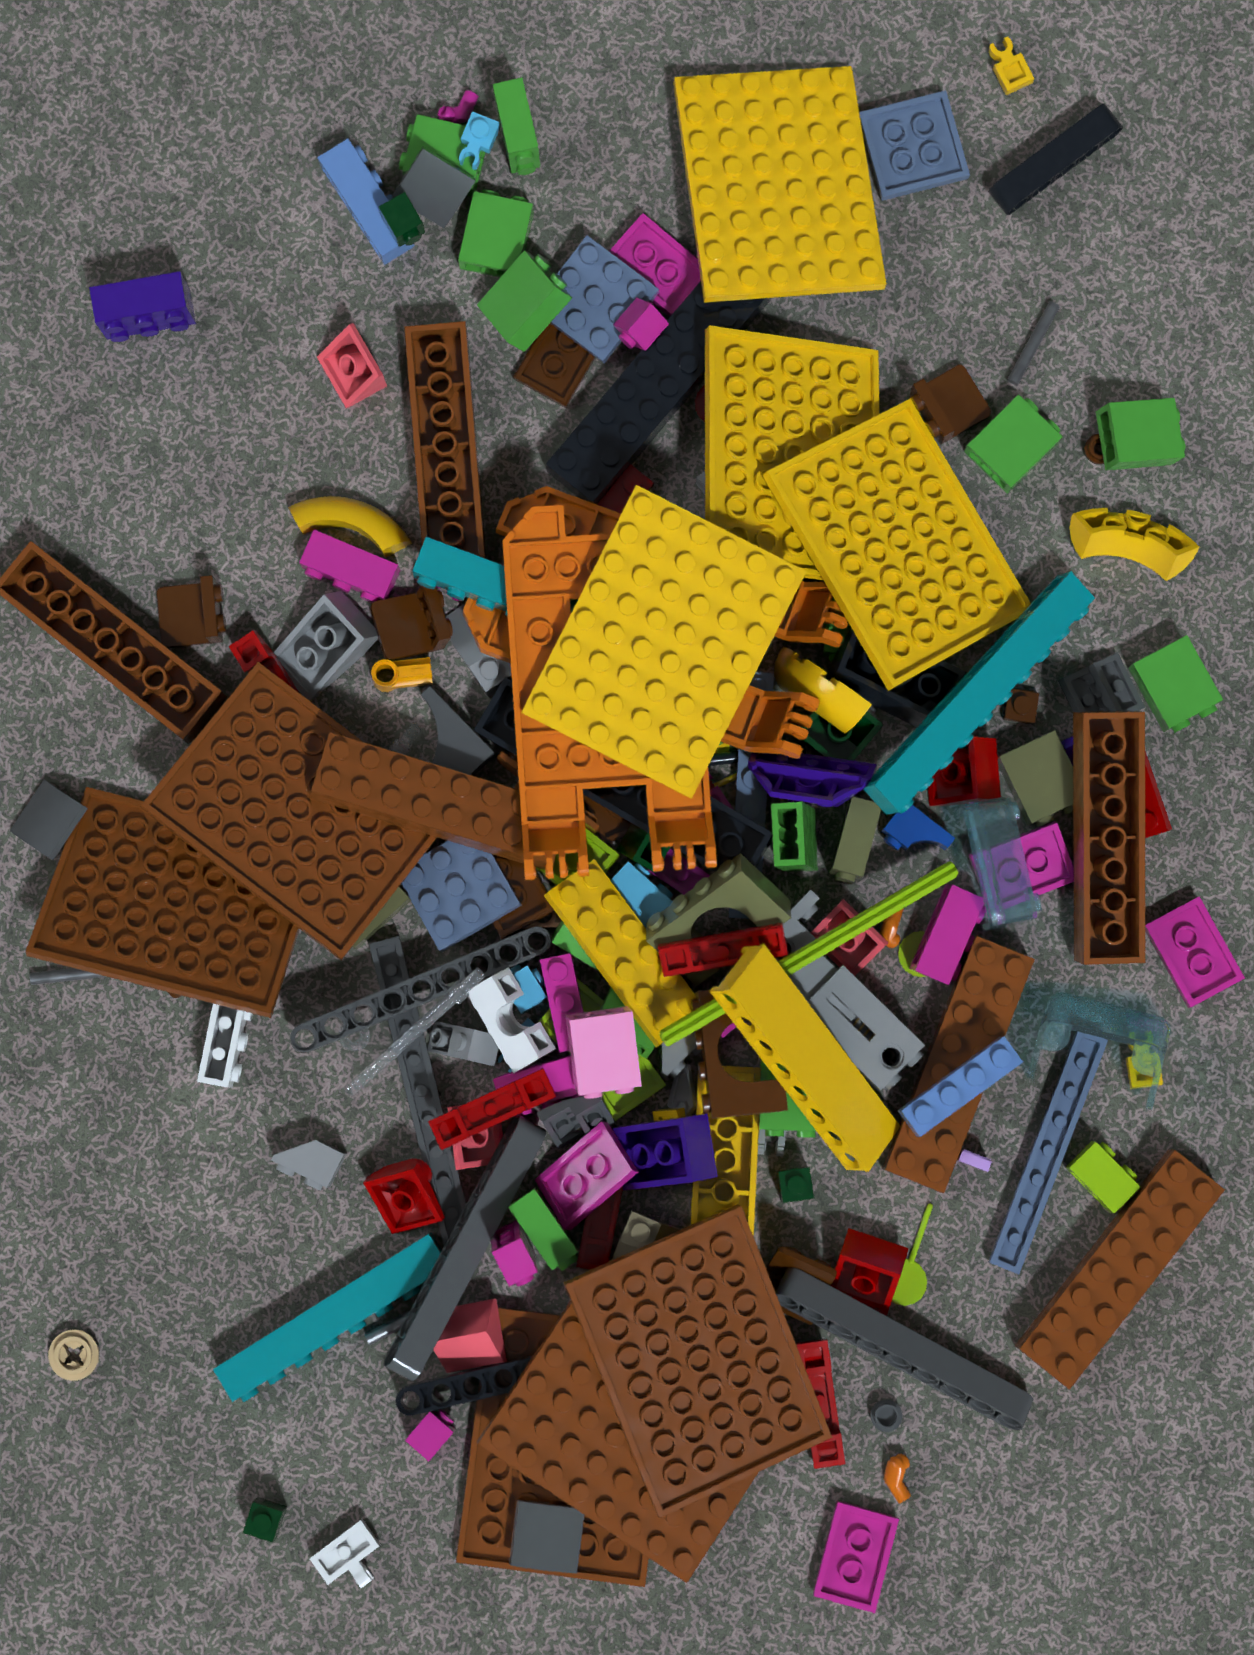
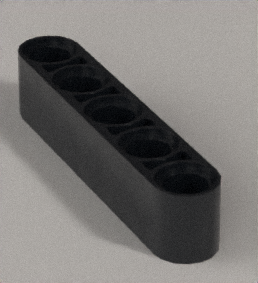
M1105 103L1101 104L998 180L988 192L1008 216L1120 133L1123 126Z
M534 1355L408 1384L397 1394L396 1406L402 1414L410 1416L509 1393ZM506 1369L511 1372L513 1381L510 1385L502 1386L496 1381L495 1375L498 1370ZM477 1377L482 1384L481 1390L477 1393L468 1392L465 1388L466 1378ZM438 1384L447 1385L451 1391L450 1398L442 1401L437 1399L434 1395L435 1386ZM408 1391L415 1392L419 1397V1405L415 1408L407 1407L403 1401L404 1393Z

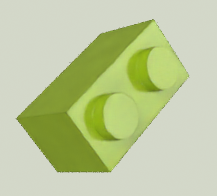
M1091 1141L1065 1168L1109 1213L1114 1214L1141 1188L1135 1182L1138 1176L1127 1165L1124 1164L1121 1167L1113 1159L1116 1154L1104 1142L1098 1144L1095 1141Z

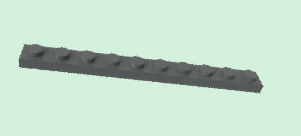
M400 936L369 944L380 991L410 979ZM391 993L384 997L383 1003L388 1010L393 1011L400 1008L401 1000L396 994ZM417 1007L388 1019L422 1160L431 1168L432 1179L429 1183L445 1217L443 1221L438 1222L443 1245L445 1246L467 1203L459 1171L455 1168L453 1147L450 1146L440 1150L428 1124V1121L444 1114Z

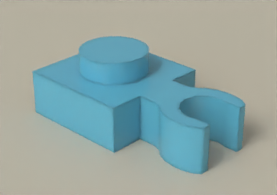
M472 111L461 136V143L467 145V147L459 155L460 165H463L466 157L472 156L475 159L472 169L476 170L480 164L479 154L481 151L490 154L501 127L500 122Z

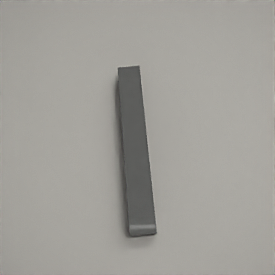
M532 927L296 1026L291 1032V1045L299 1053H310L489 978L508 967L512 968L539 957L550 947V934L542 927ZM529 935H540L544 941L543 948L540 950L532 949L528 945ZM502 946H510L514 949L516 955L512 962H505L500 958L499 950ZM474 958L485 960L487 964L486 972L483 974L474 973L470 967L471 960ZM449 969L455 971L458 975V983L454 986L445 985L441 978L442 972ZM416 982H425L429 986L430 992L426 998H418L413 994L412 988ZM391 993L396 994L401 1000L400 1008L393 1011L388 1010L383 1003L384 997ZM367 1006L372 1012V1018L365 1023L357 1021L354 1017V1011L357 1007ZM330 1018L339 1019L343 1024V1030L337 1035H330L325 1030L326 1021ZM308 1030L312 1033L314 1041L309 1047H300L296 1043L295 1037L299 1031Z
M517 1115L510 1122L385 1357L384 1367L410 1381L418 1378L546 1136L544 1128L521 1115Z
M788 1267L785 1269L775 1291L782 1307L1009 1429H1023L1033 1403V1397L1029 1393L796 1268Z

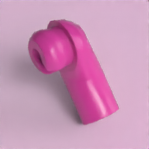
M465 90L459 106L452 108L450 106L441 107L438 111V118L457 124L467 122L478 100V95Z

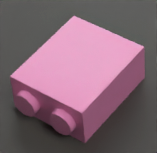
M628 1006L566 1015L574 1087L579 1096L584 1095L586 1099L598 1098L603 1096L602 1092L615 1090L616 1094H626L633 1092L634 1087L642 1086L633 1011Z

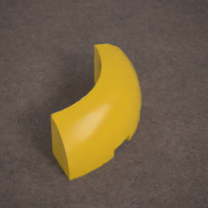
M337 496L317 497L288 507L303 535L322 528H348L359 532V534L371 540L380 549L385 558L412 544L404 530L390 516L380 509L356 499Z
M1093 508L1073 513L1070 521L1071 540L1075 551L1081 559L1101 555L1127 558L1150 568L1165 581L1183 571L1199 550V546L1190 537L1173 525L1169 524L1168 528L1161 524L1151 521V515L1127 509L1126 513L1108 512V508Z
M783 647L775 661L774 675L783 692H802L819 699L820 703L815 713L843 733L850 731L872 704L841 681L833 677L828 681L824 678L827 675L825 670L808 659L802 658L801 660L798 657L799 654L795 651Z

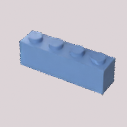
M346 139L317 157L323 172L384 265L415 246L414 244L409 246L404 244L398 247L381 218L378 207L393 199L391 194L385 196L380 187L383 186V182L375 170L369 171L364 164L368 160L359 145L353 147L349 139Z
M1005 1036L999 1037L907 1103L898 1112L915 1136L921 1137L1022 1064L1023 1061Z

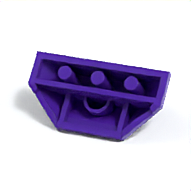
M752 752L748 760V768L770 797L787 799L789 802L814 803L821 807H839L862 791L872 781V777L877 770V764L804 753H801L799 759H794L783 754Z

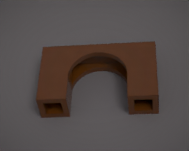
M710 990L698 991L696 993V999H691L692 1011L715 999ZM726 1013L704 1025L700 1030L695 1031L696 1049H702L703 1062H698L700 1082L705 1081L707 1094L701 1095L703 1113H709V1119L788 1111L786 1091L777 1079L744 1082L730 1076L722 1067L718 1058V1042L723 1031L733 1023Z

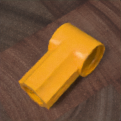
M430 657L398 661L383 659L377 661L371 670L373 684L382 692H389L397 688L433 685ZM388 669L394 673L393 679L389 682L379 681L377 675L381 670Z

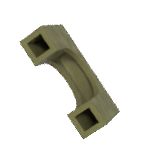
M740 853L732 860L729 859L723 862L719 869L708 878L700 879L695 887L685 895L677 896L671 905L662 912L654 913L646 923V941L658 951V944L703 937L693 926L695 920L704 912L720 907L732 908L742 912L758 927L777 923L784 924L791 919L790 899ZM720 968L685 973L683 975L695 986H698L719 971Z

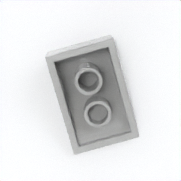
M342 591L324 594L273 653L299 692L306 699L312 701L368 651L378 639L376 628Z
M463 604L445 616V618H449L453 629L450 642L487 697L497 691L504 677L512 680L511 664L480 652L463 616V608L465 606Z

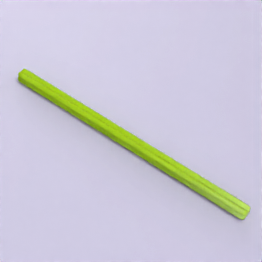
M951 861L946 862L779 960L778 963L788 976L956 878L959 874L957 868ZM724 994L728 1001L737 1004L732 997ZM713 999L663 1028L659 1033L660 1038L666 1046H671L726 1012L716 999Z

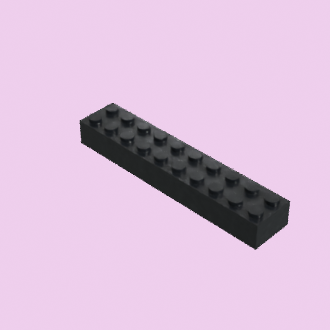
M700 281L667 320L669 325L646 351L642 350L548 460L546 463L547 473L578 498L598 504L629 465L635 462L705 379V329L711 325L746 330L772 298L704 303Z
M504 677L474 731L517 755L512 680ZM646 785L583 789V795L649 833ZM710 796L717 867L709 869L716 872L723 862L729 859L732 860L740 853L752 865L757 867L773 840V833ZM705 844L693 845L696 861L705 866ZM680 846L681 852L687 855L686 846Z

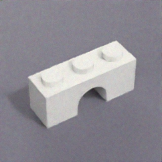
M509 967L466 991L474 1008L478 1011L489 1034L493 1037L505 1062L513 1073L556 1049L541 1022L527 1027L520 1024L514 1017L513 1004L524 993Z

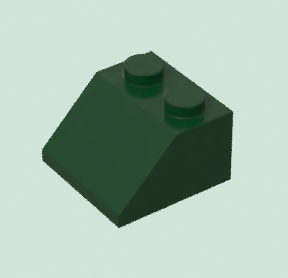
M867 711L850 731L843 733L820 715L813 712L810 715L813 720L811 727H802L809 731L807 739L800 741L818 756L854 761L883 727V724Z

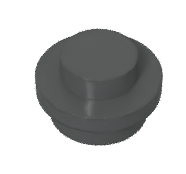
M880 1400L872 1407L871 1421L878 1430L891 1432L901 1424L902 1411L894 1401Z

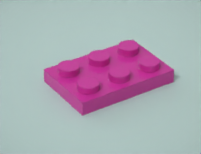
M644 213L609 250L610 253L659 289L658 295L652 302L669 317L701 281L698 259Z
M1055 821L969 854L979 886L991 914L1074 882V867L1058 823Z
M1200 896L1145 925L1147 935L1188 1008L1245 979Z
M601 1121L540 1174L535 1181L565 1230L571 1231L636 1175L638 1170L607 1122Z
M837 1500L813 1596L875 1613L899 1518Z

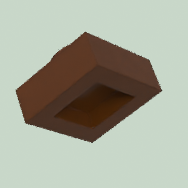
M1012 689L1013 695L1006 701L1003 720L1034 725L1040 693Z

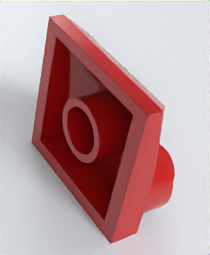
M412 1158L384 1166L369 1175L363 1182L392 1234L440 1222L445 1218L429 1183L432 1179L431 1168L420 1159Z

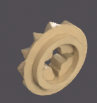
M67 1330L59 1334L51 1343L48 1354L49 1363L59 1377L71 1381L80 1380L90 1375L99 1362L100 1348L97 1346L94 1337L83 1330ZM66 1345L72 1349L84 1346L79 1354L84 1364L77 1360L65 1364L70 1355Z

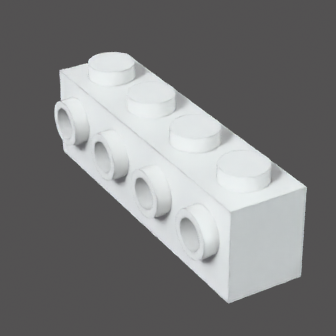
M217 1004L212 1005L197 1082L233 1088V1083L239 1082L242 1064H238L240 1051L245 1052L248 1033H244L246 1020H252V1013Z

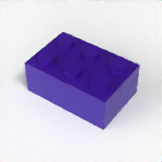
M180 271L89 287L95 323L107 340L111 339L113 342H122L128 340L129 336L141 334L143 337H151L159 334V330L171 328V331H184L189 328V325L196 324L191 291Z
M708 1113L613 1128V1132L638 1170V1173L622 1186L623 1191L696 1182L718 1177Z

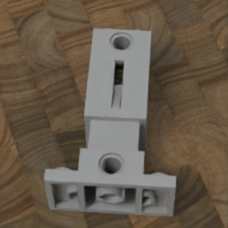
M812 890L791 909V919L783 924L789 955L816 939L799 922L800 920L804 924L819 909L815 903L820 898ZM822 956L789 975V978L875 1091H881L882 1089L889 1091L902 1078L898 1074L904 1066L911 1068L924 1055L920 1050L925 1045L844 965L836 969ZM885 1049H890L895 1054V1062L891 1066L886 1065L882 1060V1053Z

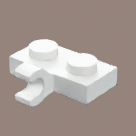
M361 1519L312 1556L310 1560L327 1585L349 1570L362 1588L374 1577L361 1560L381 1544L365 1521Z

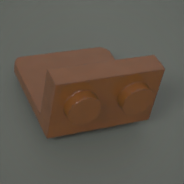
M957 365L927 383L923 378L913 384L909 398H911L918 412H921L926 420V426L940 445L989 418L991 414L990 407L963 365Z
M212 575L200 576V583L160 587L157 590L161 643L166 648L223 642V632H226L225 615L221 614L220 602H224L222 584H218Z
M420 586L417 593L372 603L370 610L385 659L395 660L445 648L453 635L451 621L449 618H445L443 612V594L441 590H437L436 586L434 589Z
M778 1247L766 1266L775 1291L785 1269L788 1267L799 1269L829 1286L837 1274V1271L831 1268L827 1262L805 1257L799 1250L793 1247ZM781 1306L784 1314L812 1325V1322Z

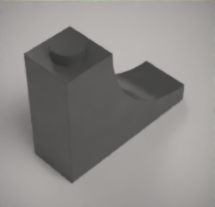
M429 686L421 696L431 708L437 725L438 741L432 763L475 776L495 757L494 752Z

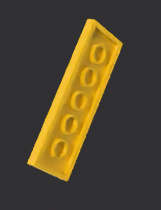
M593 859L588 863L589 876L579 877L576 871L549 890L544 897L622 1003L633 1011L634 1019L654 1046L658 1047L663 1043L659 1035L660 1031L691 1013V999H696V995L681 975L663 976L659 952L646 941L645 926L596 860Z

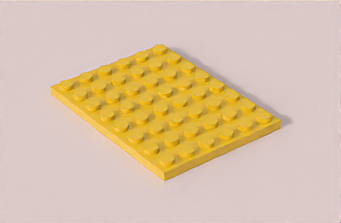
M852 66L674 77L673 86L704 303L884 290L887 283Z
M709 325L705 329V520L807 571L804 578L823 580L762 475L787 460L880 414L879 350Z
M911 398L787 460L762 475L888 691L1015 621L1031 604Z
M636 485L521 713L692 799L807 571Z

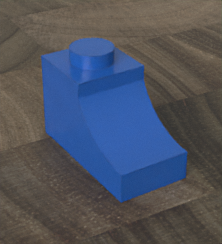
M914 805L902 814L895 813L881 831L885 835L883 840L897 851L900 847L906 851L910 845L916 843H929L946 850L955 839L954 836Z

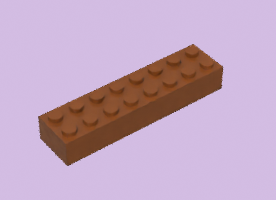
M466 322L404 326L422 545L425 537H429L486 559Z
M32 541L27 544L0 577V596L186 743L190 744L226 700L227 696L220 689Z
M1073 712L1074 961L1084 965L1145 963V712Z
M329 732L311 789L310 799L524 864L519 790ZM556 854L552 855L553 864L555 861ZM546 855L533 856L535 867L545 870Z
M979 936L974 937L973 943L968 952H966L962 962L960 973L955 980L908 1103L997 1038L1006 1035L1034 963V958ZM983 1092L921 1137H916L902 1118L899 1124L900 1128L895 1134L882 1169L944 1193Z
M1168 1149L1141 1183V1188L1130 1197L1015 1345L1017 1349L1069 1390L1225 1191L1224 1188L1176 1150Z

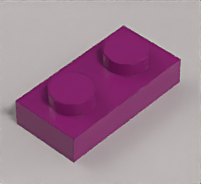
M669 849L663 859V871L654 873L648 869L650 874L682 895L693 889L700 879L710 876L697 866L694 869H688L687 859L682 856V870L673 869L674 851L672 849Z

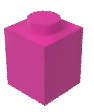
M636 298L613 324L621 333L618 338L627 347L632 349L635 346L644 351L650 347L669 325L652 303Z
M439 1409L438 1412L435 1410L429 1411L405 1441L429 1462L456 1429L452 1426L454 1420L442 1409Z

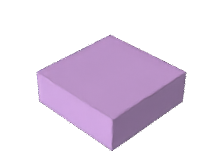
M961 1149L957 1159L959 1162L986 1172L989 1171L992 1163L991 1159L965 1149Z

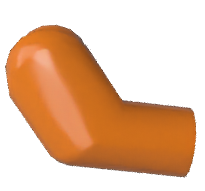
M904 908L883 921L879 934L889 942L886 945L888 948H895L900 942L897 929Z
M902 1453L891 1457L887 1461L884 1472V1482L898 1503L904 1502L911 1496L903 1482L905 1471L909 1468L910 1461Z

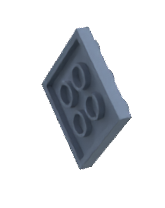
M946 90L859 112L862 133L881 201L969 179L970 173Z
M586 235L557 273L567 283L565 289L572 296V299L552 320L551 324L604 364L621 343V340L618 338L621 333L613 324L636 298L651 303L658 295L659 289Z
M446 841L424 854L402 882L404 889L441 953L522 906L493 854L451 841Z

